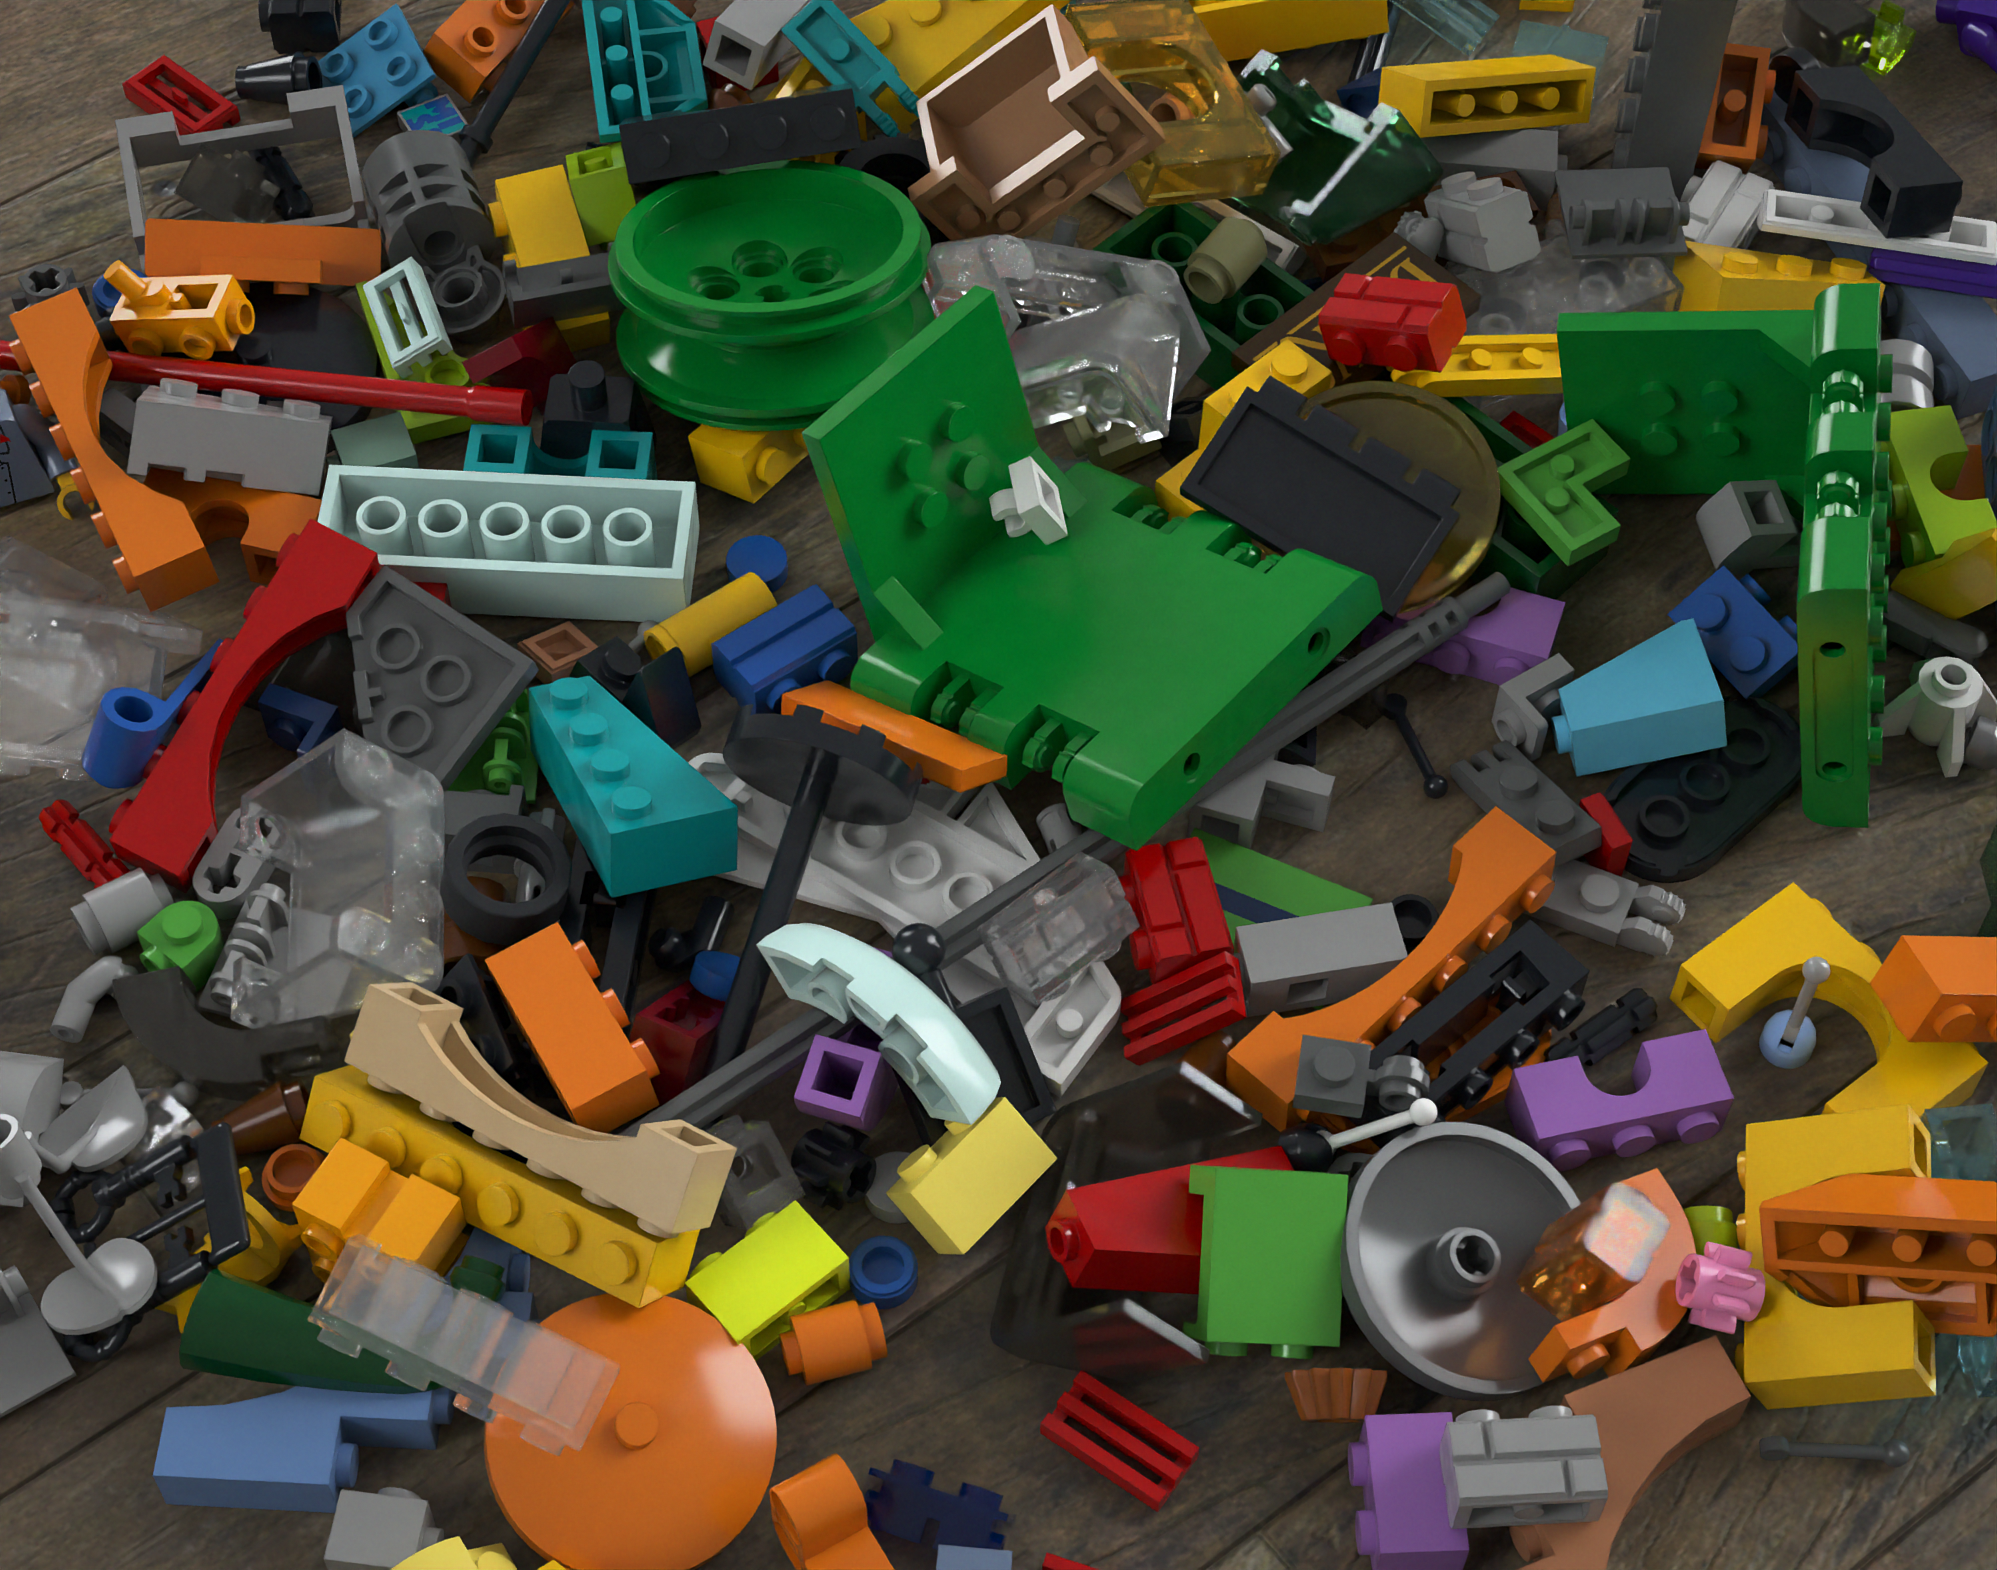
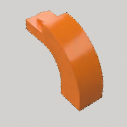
M1658 1168L1603 1188L1586 1210L1596 1236L1601 1261L1609 1277L1611 1301L1609 1304L1556 1324L1528 1358L1543 1383L1569 1372L1574 1379H1580L1601 1367L1608 1377L1644 1364L1686 1313L1688 1307L1679 1305L1676 1299V1279L1683 1260L1691 1253L1696 1254L1695 1243L1683 1208Z

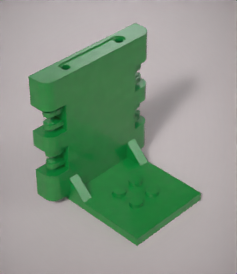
M1880 283L1838 284L1823 290L1816 297L1814 310L1559 313L1557 340L1567 431L1593 419L1631 458L1626 475L1594 491V493L1716 494L1729 482L1776 480L1789 513L1803 524L1800 539L1796 609L1802 809L1807 818L1820 825L1868 828L1871 765L1882 766L1883 727H1871V714H1884L1885 675H1874L1875 663H1886L1887 625H1883V613H1888L1889 576H1885V564H1890V527H1887V517H1891L1892 480H1889V452H1881V442H1890L1891 402H1881V393H1892L1893 354H1881Z
M977 285L971 288L801 432L875 643L862 654L853 669L850 683L851 690L937 726L941 725L945 728H952L958 726L959 722L958 733L968 738L969 741L1002 755H1008L1006 776L994 782L1010 790L1030 771L1044 772L1050 770L1051 765H1053L1051 778L1063 784V794L1071 819L1135 851H1138L1383 610L1378 584L1368 574L1302 548L1294 549L1284 557L1271 554L1270 556L1266 555L1265 560H1261L1263 550L1253 545L1251 537L1235 522L1206 510H1198L1188 518L1183 516L1172 517L1171 522H1168L1169 512L1159 507L1156 494L1150 487L1087 462L1077 463L1063 474L1038 445L994 291ZM1029 456L1033 458L1058 487L1068 536L1048 545H1045L1032 529L1024 535L1010 537L1007 534L1005 520L995 521L992 516L989 498L1000 490L1013 488L1008 466Z

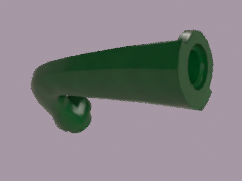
M464 1255L461 1266H455L449 1276L454 1295L451 1314L436 1331L424 1336H408L380 1328L284 1295L222 1270L214 1269L206 1276L190 1308L181 1337L179 1361L183 1369L282 1385L385 1394H410L436 1390L462 1378L476 1365L488 1348L495 1325L497 1302L501 1301L507 1286L502 1281L505 1268L485 1259Z

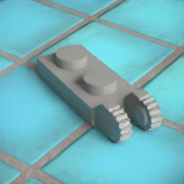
M1573 859L1553 869L1551 880L1555 882V887L1542 907L1534 913H1529L1526 910L1523 912L1529 916L1613 947L1619 944L1638 952H1645L1647 955L1662 957L1663 954L1667 955L1670 951L1674 936L1670 934L1671 931L1667 930L1665 926L1663 927L1659 924H1679L1684 916L1686 904L1683 903V899H1680L1678 895L1666 892L1660 887L1654 885L1638 887L1639 883ZM1629 912L1638 915L1637 917L1627 918ZM1656 920V921H1658L1659 923L1655 924V923H1652V921Z

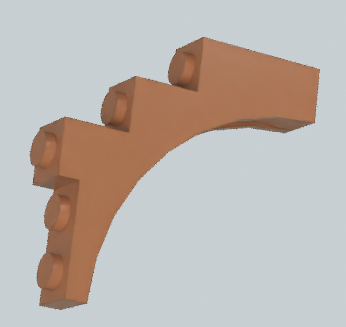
M1716 1335L1563 1396L1560 1406L1570 1408L1573 1415L1593 1414L1596 1416L1601 1445L1600 1455L1603 1458L1608 1485V1499L1598 1521L1509 1526L1512 1541L1519 1555L1526 1562L1534 1561V1563L1517 1570H1606L1610 1549L1621 1524L1651 1484L1692 1449L1738 1425L1751 1395Z

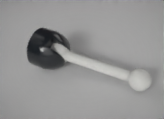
M1420 1098L1411 1104L1409 1110L1332 1135L1328 1128L1317 1123H1302L1282 1130L1279 1135L1278 1146H1282L1294 1171L1326 1172L1335 1161L1339 1147L1412 1123L1419 1126H1428L1437 1117V1107L1431 1100Z

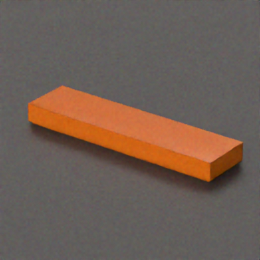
M826 680L782 694V715L792 716L797 705H805L824 710L820 722L844 729L856 735L862 724L880 731L886 735L883 745L884 749L897 756L912 770L918 762L922 766L924 778L959 793L1000 780L1007 774L1008 755H1002L971 742L966 737L913 715L905 714L832 681Z

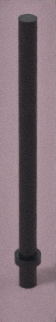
M544 0L471 125L463 126L458 136L461 140L460 146L466 153L471 169L480 154L488 153L493 145V140L490 138L570 0Z

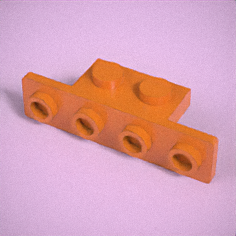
M149 218L145 222V274L148 277L233 274L243 293H250V282L274 283L273 294L309 295V284L355 286V283L369 282L381 275L382 240L378 229Z

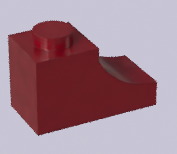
M553 317L535 324L462 362L473 384L485 383L496 387L530 390L533 396V408L537 406L542 416H544L550 378L555 374H568L569 369L577 363Z
M687 980L637 1013L630 1034V1043L640 1037L643 1039L660 1072L658 1076L650 1079L659 1102V1106L653 1108L654 1110L699 1082L725 1005V1001L716 1000L700 993L693 987L690 980Z

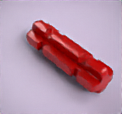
M58 799L50 807L42 809L39 814V820L42 823L43 830L54 842L61 844V851L88 881L95 883L94 888L130 872L120 859L113 857L114 852L88 822L79 819L80 813L69 801Z

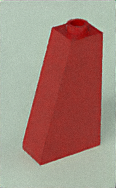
M1282 1146L1067 1189L1045 1226L1050 1253L1057 1262L1062 1264L1074 1288L1199 1294L1204 1195L1189 1193L1190 1165L1294 1171Z

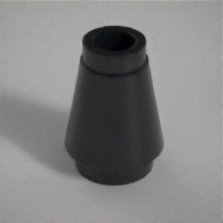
M298 51L246 66H238L235 72V86L241 99L288 105L286 93L322 88V73L320 65L314 56L305 57L302 52Z

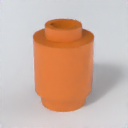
M854 1299L789 1316L791 1331L779 1334L780 1346L788 1375L801 1373L806 1386L872 1369V1361L888 1357L882 1323L874 1302L858 1306Z

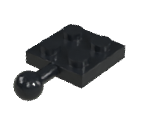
M913 923L902 928L892 943L893 960L931 989L962 1021L978 1041L999 1074L1001 1084L996 1098L1006 1097L1029 1125L1056 1113L1057 1110L1008 988H996L956 1006L940 968L946 955L945 941L940 932L925 923ZM892 1067L922 1144H928L932 1147L948 1131L944 1125L945 1120L930 1117L912 1089Z

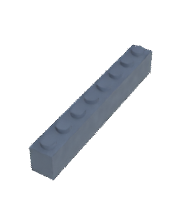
M1774 91L1771 103H1763L1761 124L1768 125V137L1764 157L1761 160L1765 164L1770 165L1788 192L1861 202L1870 169L1860 162L1840 154L1808 149L1785 123L1784 118L1788 104L1782 101ZM1825 240L1837 258L1858 260L1866 264V271L1868 270L1869 257L1874 247ZM1882 282L1885 284V289L1880 306L1881 319H1883L1896 339L1913 341L1924 346L1931 354L1934 364V389L1932 392L1934 396L1942 400L1945 405H1951L1956 420L1986 411L1997 384V316L1983 297Z

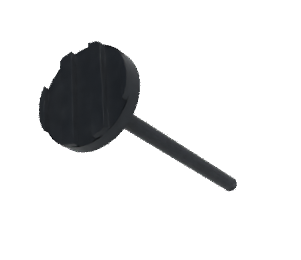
M754 704L740 708L735 714L723 749V759L726 765L742 781L759 792L791 806L699 1081L743 1054L746 1050L772 971L756 944L765 936L787 925L823 816L827 819L846 823L883 826L903 822L911 815L923 778L922 766L917 762L912 770L901 759L884 749L883 745L886 735L880 731L862 724L856 735L844 729L820 722L824 710L805 705H797L792 716L781 714L750 715ZM724 1114L702 1127L701 1130L717 1137Z

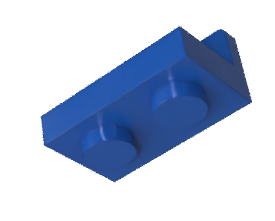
M1723 565L1668 613V616L1675 624L1694 618L1709 661L1745 700H1748L1749 696L1761 698L1798 665L1797 624L1788 615L1779 622L1770 615L1764 607L1772 599L1748 573L1738 581Z

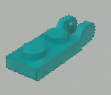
M811 0L781 29L784 36L831 85L851 84L856 111L859 114L863 111L883 134L885 133L886 137H897V133H901L897 123L891 116L883 112L873 102L887 87L897 96L900 104L909 113L919 117L916 105L919 98L899 78L900 73L897 68L831 0Z

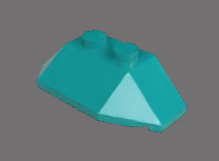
M581 0L599 143L621 141L619 124L625 118L680 109L682 112H694L708 108L696 25L692 19L667 0Z

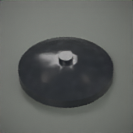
M270 282L250 283V293H244L253 305L255 312V324L252 332L240 335L233 351H214L211 358L205 360L380 378L379 362L372 335L364 321L353 309L338 298L312 287H309V295L273 294L274 283ZM184 352L161 354V356L194 359L187 356ZM141 384V393L150 385ZM197 390L198 394L222 397V392ZM259 396L258 404L266 405L267 400L284 401L285 399ZM307 401L320 405L321 415L333 416L331 430L363 422L372 410V407ZM331 431L327 454L335 450Z

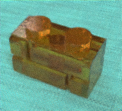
M1613 1182L1567 1212L1564 1217L1558 1218L1547 1226L1534 1249L1536 1254L1529 1258L1516 1282L1523 1293L1564 1322L1603 1306L1639 1284L1653 1260L1651 1254L1659 1249L1671 1224L1667 1220V1216L1655 1208L1651 1200L1644 1193L1633 1187L1626 1186L1622 1182L1620 1184Z

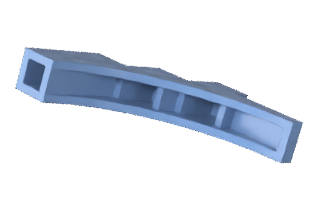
M475 1227L460 1258L429 1299L394 1330V1332L408 1336H424L436 1331L443 1325L451 1314L454 1304V1295L449 1276L455 1266H461L464 1255L485 1259L505 1268L502 1281L507 1286L501 1301L497 1302L495 1325L488 1348L469 1372L448 1386L427 1392L410 1394L365 1393L295 1386L281 1393L226 1405L166 1407L153 1477L166 1504L335 1513L341 1489H344V1487L353 1488L355 1486L359 1466L358 1446L436 1450L440 1424L450 1425L453 1419L455 1384L495 1386L499 1374L513 1350L531 1330L544 1320L539 1319L534 1295L528 1292L530 1280L529 1254H522L521 1249Z

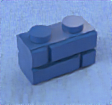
M817 584L810 586L711 644L713 668L717 681L732 698H736L741 708L754 704L750 715L771 714L773 712L781 714L783 693L826 680L838 683L851 672L854 664L858 661L857 632L854 625L839 608H834L833 602Z

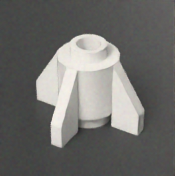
M1946 656L1914 662L1909 674L1912 686L1885 706L1884 714H1876L1871 727H1883V737L1904 735L1908 727L1913 737L1921 743L1929 746H1938L1936 754L1944 776H1957L1964 760V741L1967 727H1972L1979 715L1996 721L1997 699L1973 666L1961 659Z

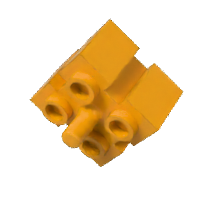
M343 1138L339 1139L292 1204L300 1230L303 1231L301 1239L307 1247L313 1265L312 1271L323 1283L330 1287L320 1301L319 1307L342 1315L348 1313L365 1288L374 1293L370 1300L381 1313L392 1320L403 1323L429 1299L458 1261L470 1238L461 1233L467 1223L459 1197L414 1174H411L408 1179L392 1171L388 1161Z

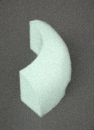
M812 923L787 924L765 936L756 944L790 999L799 1000L817 1007L843 1024L852 1016H855L880 1036L883 1041L878 1046L879 1052L882 1053L883 1058L912 1089L930 1117L972 1125L996 1098L1001 1084L998 1071L975 1037L931 989L884 953L837 930Z

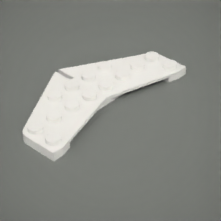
M704 753L694 757L688 763L738 806L737 870L714 876L764 890L791 806L759 792L742 781L726 765L722 753ZM930 781L927 785L920 784L911 815L908 819L897 824L883 826L859 825L827 819V817L823 816L796 899L877 921L895 938L902 928L913 923H925L937 928L1039 862L1040 858L993 782L985 785L956 821L954 820L955 817L980 787L959 793L934 781ZM1061 893L942 970L952 998L958 1005L996 988H1008L1047 1088L1051 1093L1060 1098L1113 1029L1120 1016V988Z

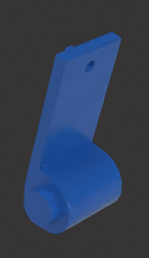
M219 638L166 701L136 688L120 687L106 692L100 702L81 757L82 766L87 774L100 785L112 789L133 787L144 780V768L155 750L161 744L168 746L179 729L180 725L177 724V717L183 703L194 690L201 693L214 673L210 671L211 661L224 640Z

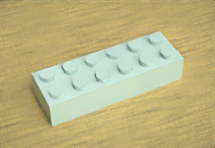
M329 465L317 521L377 552L380 569L385 564L412 582L447 583L451 606L459 613L634 622L652 620L657 623L690 606L700 530L695 482Z

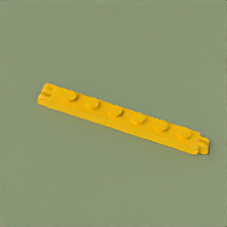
M1557 334L1463 336L1457 347L1452 348V355L1441 373L1421 370L1402 372L1393 367H1386L1391 372V379L1397 389H1418L1421 396L1425 398L1563 393Z

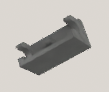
M613 242L608 243L607 253L517 268L515 259L503 261L502 277L514 329L533 326L550 317H553L556 322L628 309L616 296L609 279L608 256Z

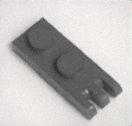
M1504 740L1493 745V756L1487 750L1473 754L1471 756L1472 766L1464 759L1450 765V773L1454 782L1487 814L1497 806L1555 850L1557 853L1554 868L1602 846L1601 826L1509 741Z

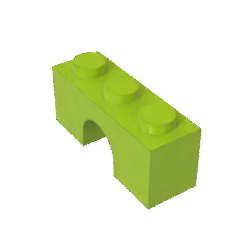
M1951 405L1891 412L1890 442H1881V452H1889V480H1892V514L1887 519L1895 521L1901 537L1902 560L1906 568L1942 558L1954 540L1996 528L1997 521L1988 498L1957 500L1940 492V490L1955 489L1969 452Z

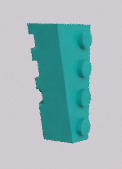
M591 676L561 678L550 684L528 688L530 750L611 898L737 870L738 806Z

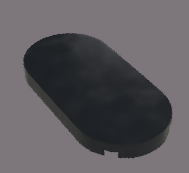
M1723 696L1727 746L1632 765L1610 784L1604 794L1633 839L1624 870L1648 881L1677 883L1691 880L1710 869L1786 800L1801 781L1800 726L1796 720L1778 705L1762 698L1749 696L1748 700L1729 701L1730 696Z

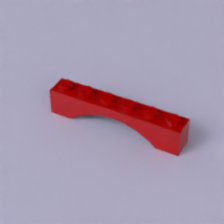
M311 518L300 535L292 533L283 543L276 559V567L279 568L267 587L259 585L251 594L243 612V618L246 619V622L234 640L227 637L220 644L211 661L210 671L214 672L201 693L194 690L187 697L177 717V724L180 727L168 746L161 744L155 750L143 771V778L146 779L143 787L134 801L127 798L121 803L110 822L109 833L113 835L109 841L119 859L136 868L140 867L150 875L158 873L165 883L184 893H187L192 885V878L196 867L218 834L215 812L216 774L225 739L241 707L260 682L289 656L321 637L347 628L346 612L380 570L377 552Z

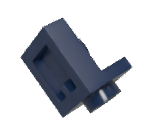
M269 683L258 701L268 738L286 750L297 752L305 784L317 788L320 781L330 770L333 771L339 768L347 753L348 737L344 732L338 706Z

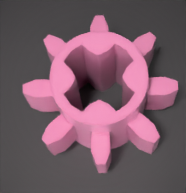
M1708 1241L1705 1244L1704 1256L1691 1253L1683 1260L1678 1271L1675 1292L1679 1305L1692 1308L1689 1314V1323L1734 1334L1737 1320L1750 1322L1755 1319L1762 1307L1765 1296V1278L1760 1270L1749 1267L1753 1255L1751 1252Z

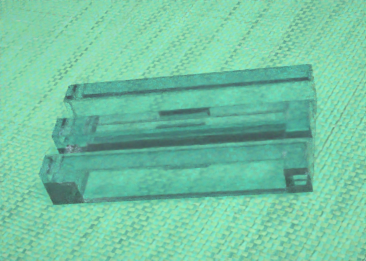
M1389 0L1468 56L1473 53L1500 17L1499 14L1479 0Z

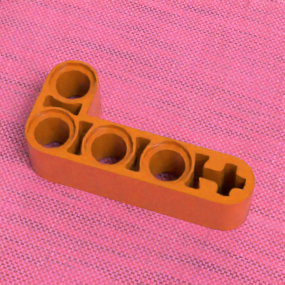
M837 1453L826 1457L770 1488L773 1525L780 1543L795 1570H895L868 1527L867 1507L862 1492L850 1469Z

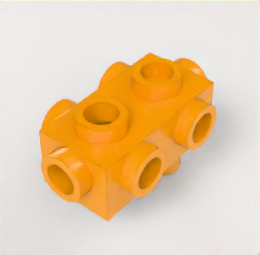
M120 260L112 263L104 273V278L122 293L109 321L129 353L161 356L162 353L184 352L191 358L207 360L211 358L214 351H233L239 336L250 334L254 328L255 312L253 305L244 295L233 274L140 278Z

